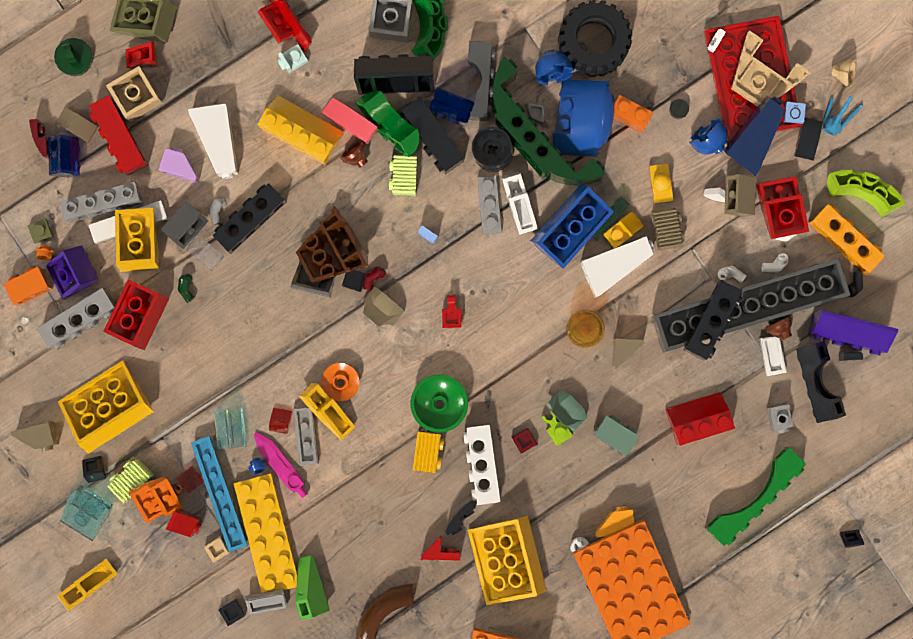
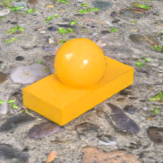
M668 163L649 166L654 204L673 202L672 180Z

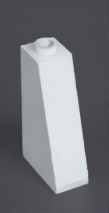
M219 104L188 109L216 174L222 177V179L233 178V175L238 174L228 105Z
M644 237L581 262L594 299L653 255L652 251L655 249L651 240Z

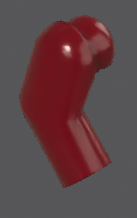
M377 266L367 271L362 289L371 291L373 281L385 277V269Z

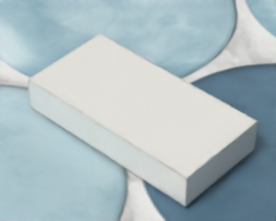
M775 336L760 338L766 376L787 373L780 338Z

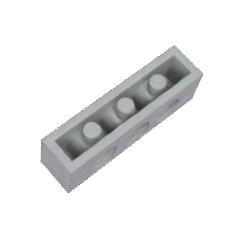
M136 182L60 201L64 220L69 223L144 203L140 186Z
M101 288L36 329L49 349L55 348L58 350L65 346V342L70 338L74 340L80 337L83 330L87 328L90 330L99 324V320L110 318L116 304L107 289ZM94 305L99 307V312L96 315L91 313ZM78 315L82 317L80 325L75 324V318ZM64 325L66 332L61 336L58 330Z

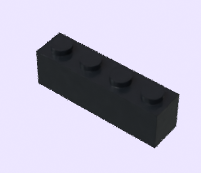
M421 97L401 110L403 114L401 117L418 129L419 141L421 140L425 145L423 147L425 153L429 157L432 155L435 159L434 165L439 172L443 171L446 175L464 162L463 156Z

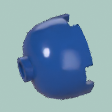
M546 51L536 62L535 70L538 83L548 85V82L557 81L558 84L572 77L574 68L572 62L567 58L568 56L560 51Z
M720 118L711 119L710 122L712 124L705 128L701 126L690 137L692 141L689 143L697 152L710 155L713 153L718 154L724 150V145L728 139V132Z

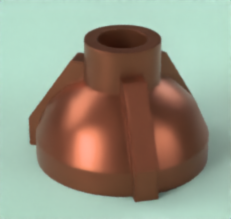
M356 141L343 152L340 157L343 163L353 166L357 165L360 168L368 162L365 157L366 147L363 141Z
M791 315L785 316L766 326V332L781 338L782 341L791 337Z

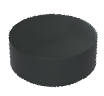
M677 99L670 105L669 112L673 118L682 119L688 114L689 105L685 100Z

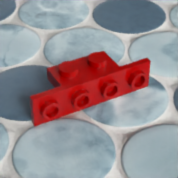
M269 0L271 4L259 9L258 14L278 44L294 37L303 52L307 51L312 43L310 35L305 32L298 17L291 11L287 1Z

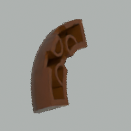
M413 584L399 585L377 596L366 608L359 621L356 639H375L376 631L386 616L399 608L413 606Z

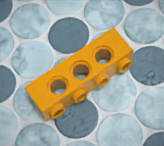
M825 205L812 218L809 224L854 266L863 271L864 275L870 273L885 257L882 254V249L876 244L872 245L867 240V235L861 231L858 232L853 227L854 224L849 219H844L835 206ZM831 220L837 223L836 230L830 227ZM845 233L851 236L850 243L844 240ZM860 246L865 249L864 256L858 252Z

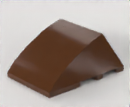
M335 206L330 210L332 212L326 220L320 222L321 226L314 234H310L296 251L312 283L368 266V256L354 231Z

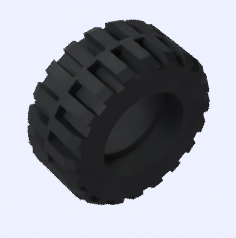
M589 0L588 4L582 2L579 3L577 8L573 7L563 19L558 36L559 51L568 56L567 58L572 62L573 68L579 71L578 74L584 75V73H587L589 77H595L596 74L604 76L607 72L612 73L624 62L632 44V29L629 28V20L624 18L625 13L622 10L618 12L616 5L611 4V6H608L606 1L603 0L600 3H596L595 0ZM589 23L603 25L612 35V46L603 54H590L584 51L577 41V34L580 28Z

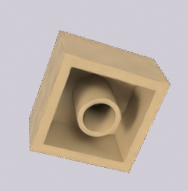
M140 66L106 85L122 114L129 122L162 104L161 99Z

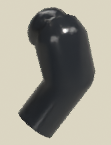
M863 271L853 272V282L848 285L850 292L848 297L856 296L863 289Z

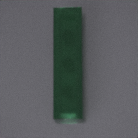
M620 197L611 207L614 213L592 236L598 241L630 205L624 198Z

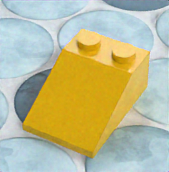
M154 208L115 210L116 265L119 270L127 272L159 269V250Z

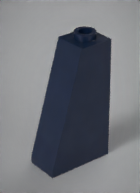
M769 96L765 97L723 150L729 157L754 176L759 173L785 112V109L781 106L783 102L775 96L772 99Z

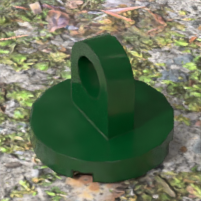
M69 38L57 46L54 54L55 64L60 71L69 76H80L90 69L93 62V52L83 40Z

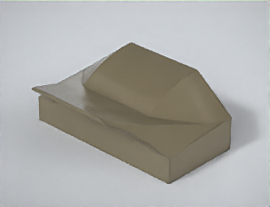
M376 286L363 300V314L378 326L385 324L393 326L404 312L398 304Z

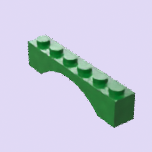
M785 447L772 460L768 482L759 496L749 505L738 511L717 515L705 529L721 545L725 546L727 544L729 546L735 541V535L739 531L743 532L750 525L749 521L753 517L757 518L764 511L762 508L767 503L770 505L777 498L776 494L780 490L784 491L791 484L789 481L794 476L798 477L804 471L803 467L806 463L790 447Z

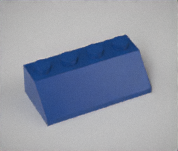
M580 184L530 241L542 253L564 269L614 211L589 186Z

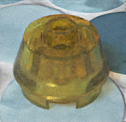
M584 309L571 315L567 322L566 332L573 344L581 348H590L602 340L605 325L602 318L596 312Z

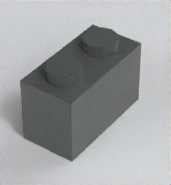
M186 201L166 221L161 230L178 246L184 249L207 224L208 220Z

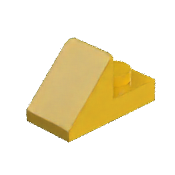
M632 211L604 233L603 237L615 249L644 227V225Z

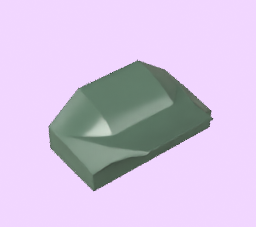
M560 390L546 404L552 410V413L572 431L576 430L587 418L584 408L571 394Z

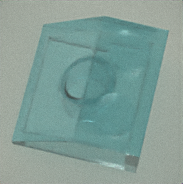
M80 484L68 498L60 522L93 541L109 517L113 504Z

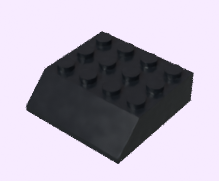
M426 53L417 54V57H409L408 54H400L394 58H390L389 55H380L378 58L360 56L359 59H354V80L358 94L365 95L373 91H381L383 94L434 92L433 57Z

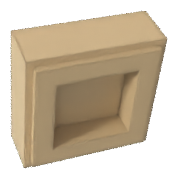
M221 536L203 546L213 563L230 553Z

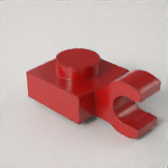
M447 295L448 309H442V328H462L461 309H455V295Z

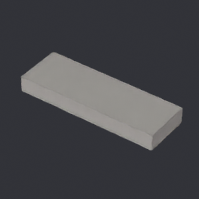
M308 407L293 408L299 466L319 464L313 412Z

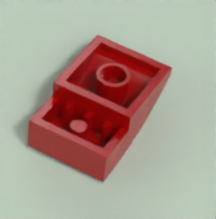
M796 176L756 185L761 210L771 239L810 232L803 197L799 192Z

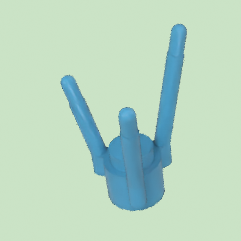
M849 96L837 117L831 116L829 118L834 98L831 97L822 125L824 126L822 129L833 136H836L837 133L840 134L845 125L863 107V104H859L842 122L840 119L853 97Z

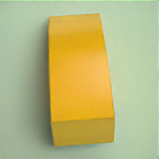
M311 383L299 395L308 408L340 440H343L355 428L333 398L328 397L319 384Z
M105 559L58 594L57 597L69 612L118 573L109 561Z

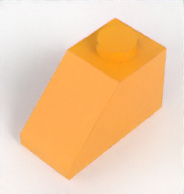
M627 505L616 506V510H611L596 529L595 536H608L634 524L633 509H628Z

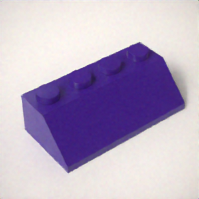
M821 310L813 313L808 335L813 336V340L823 342L826 339L832 341L833 345L843 346L846 344L851 346L850 349L857 351L866 349L869 350V354L881 356V353H888L898 333V329Z

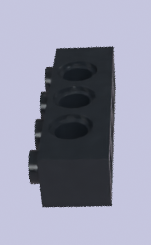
M269 183L262 185L256 191L257 195L253 198H248L242 204L243 208L239 211H234L228 217L229 221L225 224H220L214 230L215 234L212 236L230 254L287 203ZM261 200L267 201V206L264 209L258 208V203ZM247 213L253 214V219L250 222L244 221V216ZM233 226L239 227V232L236 235L230 234V229Z
M723 280L718 281L683 349L684 351L703 361L713 357L716 351L714 345L722 339L725 333L723 330L725 324H729L734 314L731 312L734 306L738 307L742 300V296H740L742 290ZM720 299L727 301L728 306L726 309L720 308ZM712 316L717 317L719 320L717 327L710 324ZM703 333L708 334L710 337L708 344H704L701 341Z

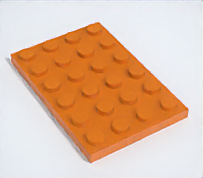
M643 519L573 551V555L612 639H660L690 625Z

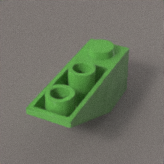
M313 554L301 557L298 561L295 603L301 620L313 618L330 611Z

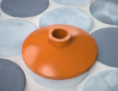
M335 363L324 371L321 377V387L328 397L333 398L334 401H346L352 398L358 391L359 376L350 365ZM338 379H343L344 385L339 386L337 384Z

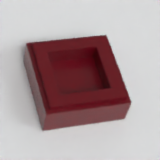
M529 428L511 437L521 454L538 445Z

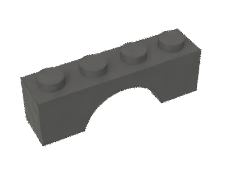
M469 41L468 64L479 72L481 85L474 94L465 97L464 120L487 121V116H491L492 105L488 104V97H492L493 86H489V79H493L494 67H490L491 60H495V48H492V42Z

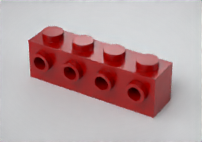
M108 95L89 105L91 109L89 115L94 123H98L100 127L98 132L102 139L106 138L109 144L106 147L110 155H115L117 159L115 165L119 172L129 176L148 166L114 99Z

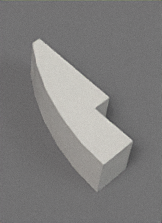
M518 171L502 176V184L519 235L538 229L521 173Z

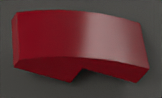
M37 119L29 120L31 134L36 147L43 157L51 160L52 154H54V145L49 139L43 137L45 136L44 124Z

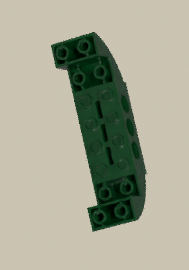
M504 56L494 78L492 95L493 111L495 114L494 124L507 133L512 145L542 179L546 177L557 183L575 186L600 181L605 175V168L600 161L592 159L575 173L573 165L569 161L565 162L561 157V151L556 146L552 147L550 145L548 136L543 131L541 133L538 131L536 122L531 117H526L523 113L525 112L523 107L518 102L516 104L511 99L512 95L506 87L516 80L517 65L512 59L508 60ZM517 122V123H519L521 126H520V127H515V126L513 125V123ZM525 137H531L533 141L529 142L525 140ZM543 151L546 155L540 156L537 152Z

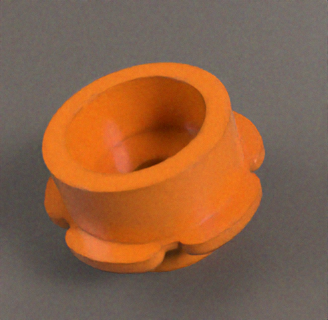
M40 245V248L35 249L37 251L36 257L41 260H51L55 252L48 245Z

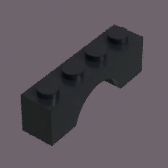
M823 341L797 348V359L801 365L802 377L806 383L807 395L811 401L813 416L816 418V422L821 423L846 416L842 398L830 393L822 381L823 367L830 360L826 342Z

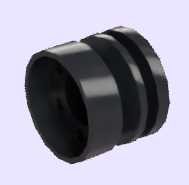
M488 127L475 135L472 141V152L476 163L488 172L504 170L513 158V147L507 133L497 127ZM491 148L496 150V155L490 153Z

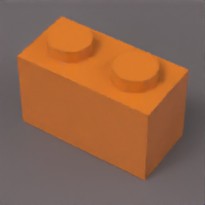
M619 95L614 104V119L640 133L644 131L653 112Z
M31 266L25 270L26 273L20 276L16 274L7 279L8 282L3 285L13 305L19 306L53 289L43 268Z

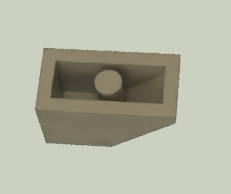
M53 422L11 431V436L33 449H41L42 452L52 450L53 445L59 444Z

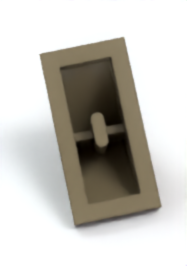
M64 108L55 123L87 143L90 142L98 128L90 121L67 108Z
M613 339L612 367L617 369L645 342L637 339Z

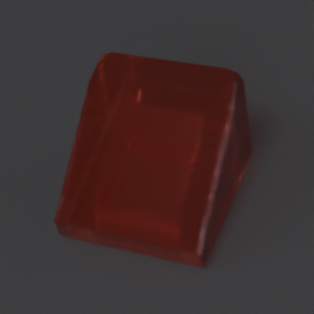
M273 407L269 421V431L288 434L292 411Z

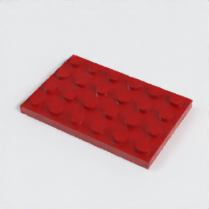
M779 16L704 30L707 47L718 29L726 32L715 51L711 52L708 50L722 122L728 132L727 141L732 140L757 109V106L731 89L746 34L749 30L763 39V42L753 55L754 58L785 79L791 71ZM794 87L778 98L783 102L781 106L784 109L786 102L797 103ZM783 115L776 132L800 128L802 124L784 122Z

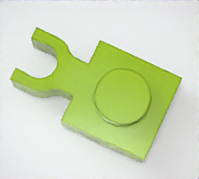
M551 410L550 413L553 416L551 420H547L545 416H542V418L551 426L546 431L555 445L558 446L573 435L561 421H556V416Z

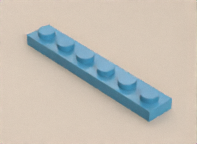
M211 436L191 442L228 551L231 552L248 546Z

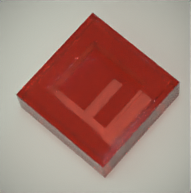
M193 466L177 478L188 494L204 482Z

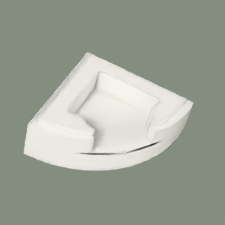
M718 29L707 50L715 51L726 33L724 30Z
M722 188L705 189V197L725 202V191Z

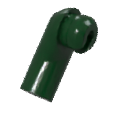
M190 274L181 275L178 280V292L187 303L195 298L188 289L189 284L193 281Z

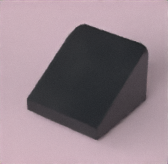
M356 270L347 272L342 287L361 292L365 273Z
M101 456L82 460L83 477L88 483L106 479Z

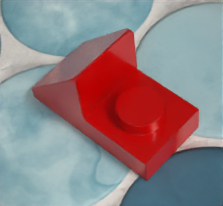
M154 42L125 49L127 68L134 69L145 65L157 67Z
M439 536L421 554V560L460 561V551H456L454 547H445V551H441V536Z

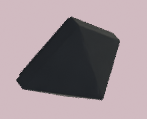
M858 529L839 532L845 548L864 545Z

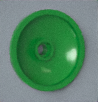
M432 375L419 382L413 390L410 400L411 412L417 423L426 430L437 433L447 432L456 428L464 420L468 411V396L464 387L456 379L447 375ZM437 400L443 401L442 407L436 406Z

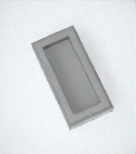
M284 589L245 596L249 615L287 608Z

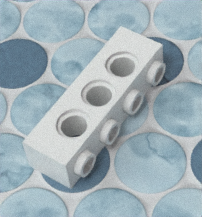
M490 425L466 428L467 432H463L464 442L465 444L469 443L470 450L466 451L467 463L471 462L472 470H469L470 482H474L475 489L471 490L472 499L477 501V505L500 502ZM476 440L483 441V450H474L473 443ZM480 459L487 462V467L484 470L476 468V462ZM481 479L489 480L490 485L487 489H481L478 486Z

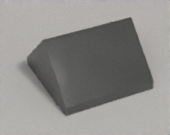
M299 262L291 282V288L331 298L336 276L312 283L302 263Z

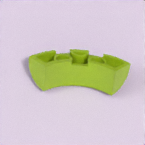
M840 170L830 173L827 177V187L831 198L841 195L858 197L872 205L881 218L906 204L902 196L891 184H886L879 179V176L872 173Z

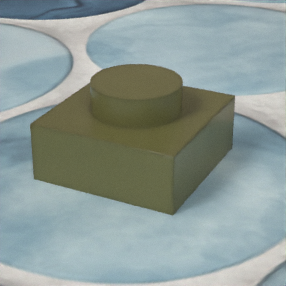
M47 219L27 225L35 244L54 237Z

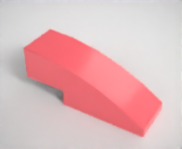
M333 97L321 112L366 145L378 131L376 125Z

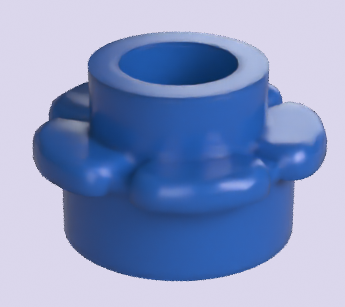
M255 458L250 461L248 469L253 474L261 473L267 468L266 460Z

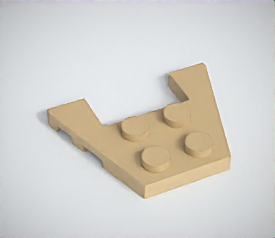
M749 30L746 34L731 89L758 107L766 96H769L771 99L774 96L780 98L808 77L811 72L796 63L786 79L753 57L763 39Z

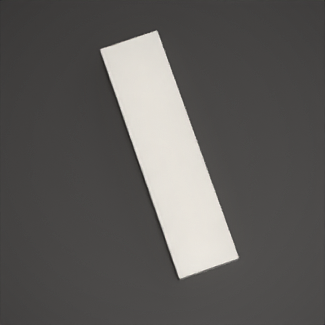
M161 200L140 207H153L156 223L168 219ZM115 216L89 225L94 243L97 244L115 237Z

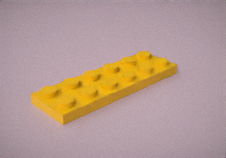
M272 473L233 483L261 593L295 588L297 585V569Z

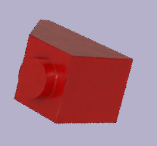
M179 509L173 512L166 530L192 537L194 534L197 535L202 527L200 523L202 518Z

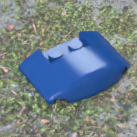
M568 79L563 82L559 93L560 104L555 133H553V147L556 146L562 155L597 157L600 154L597 151L603 143L606 144L614 119V99L608 88L610 86L608 81Z

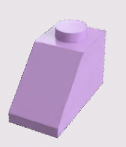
M176 147L171 149L165 148L159 171L199 183V178L189 159L182 153L183 150Z

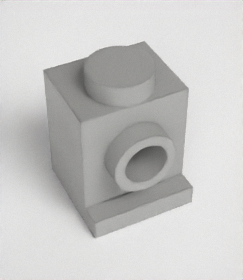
M789 404L766 408L771 431L777 430L778 434L789 432V428L793 427ZM780 416H784L785 421L783 423L779 421Z

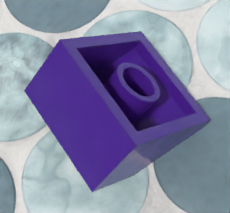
M82 245L63 250L46 265L62 299L90 287L98 280L96 270L93 268L88 254Z

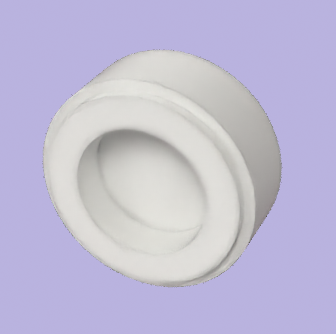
M576 537L571 541L570 549L573 553V551L588 545L589 542L584 537Z

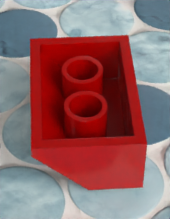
M128 279L103 332L134 347L145 350L169 298Z
M721 392L665 409L676 445L678 446L735 429L730 410Z

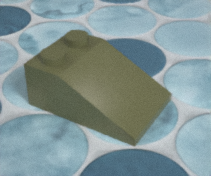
M117 0L110 31L150 41L168 42L177 6L168 0Z

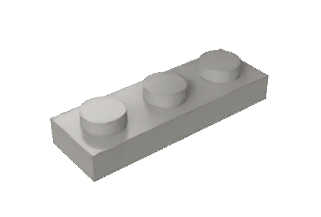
M496 176L478 177L482 235L502 233Z

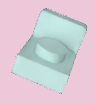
M298 44L284 53H277L280 58L277 62L282 70L287 69L288 73L308 62Z

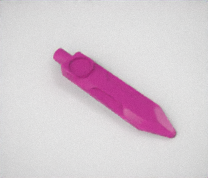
M258 432L254 433L258 451L288 489L292 490L293 493L297 491L301 498H304L308 493L303 488L305 483L302 481V477L272 440Z

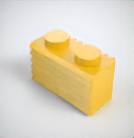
M418 431L413 470L436 473V469H440L442 458H438L439 450H443L444 439L440 438L441 434Z

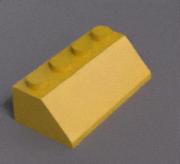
M279 95L266 108L257 123L260 129L324 165L327 164L344 134L340 129Z

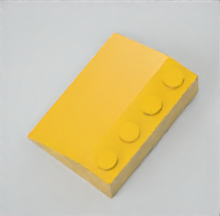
M123 360L58 401L77 444L88 454L154 412L147 397Z
M528 515L468 529L486 605L535 597L547 591Z

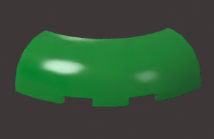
M412 0L418 12L420 31L418 40L410 51L416 57L417 54L426 53L435 60L445 44V32L448 31V16H445L444 0Z
M381 91L369 92L355 101L366 119L378 126L377 132L386 141L389 140L394 144V148L407 157H410L415 152L419 144L418 129L406 122L393 109Z

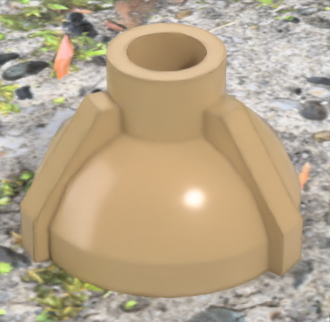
M851 58L839 63V65H834L832 76L837 77L845 86L853 85L856 74V59Z

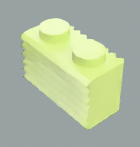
M394 155V160H390V171H393V179L389 178V190H392L393 195L416 196L417 155H411L410 157Z
M140 459L129 460L123 466L125 470L121 474L116 473L109 480L111 484L108 485V488L123 503H127L131 499L128 491L147 483L154 476Z

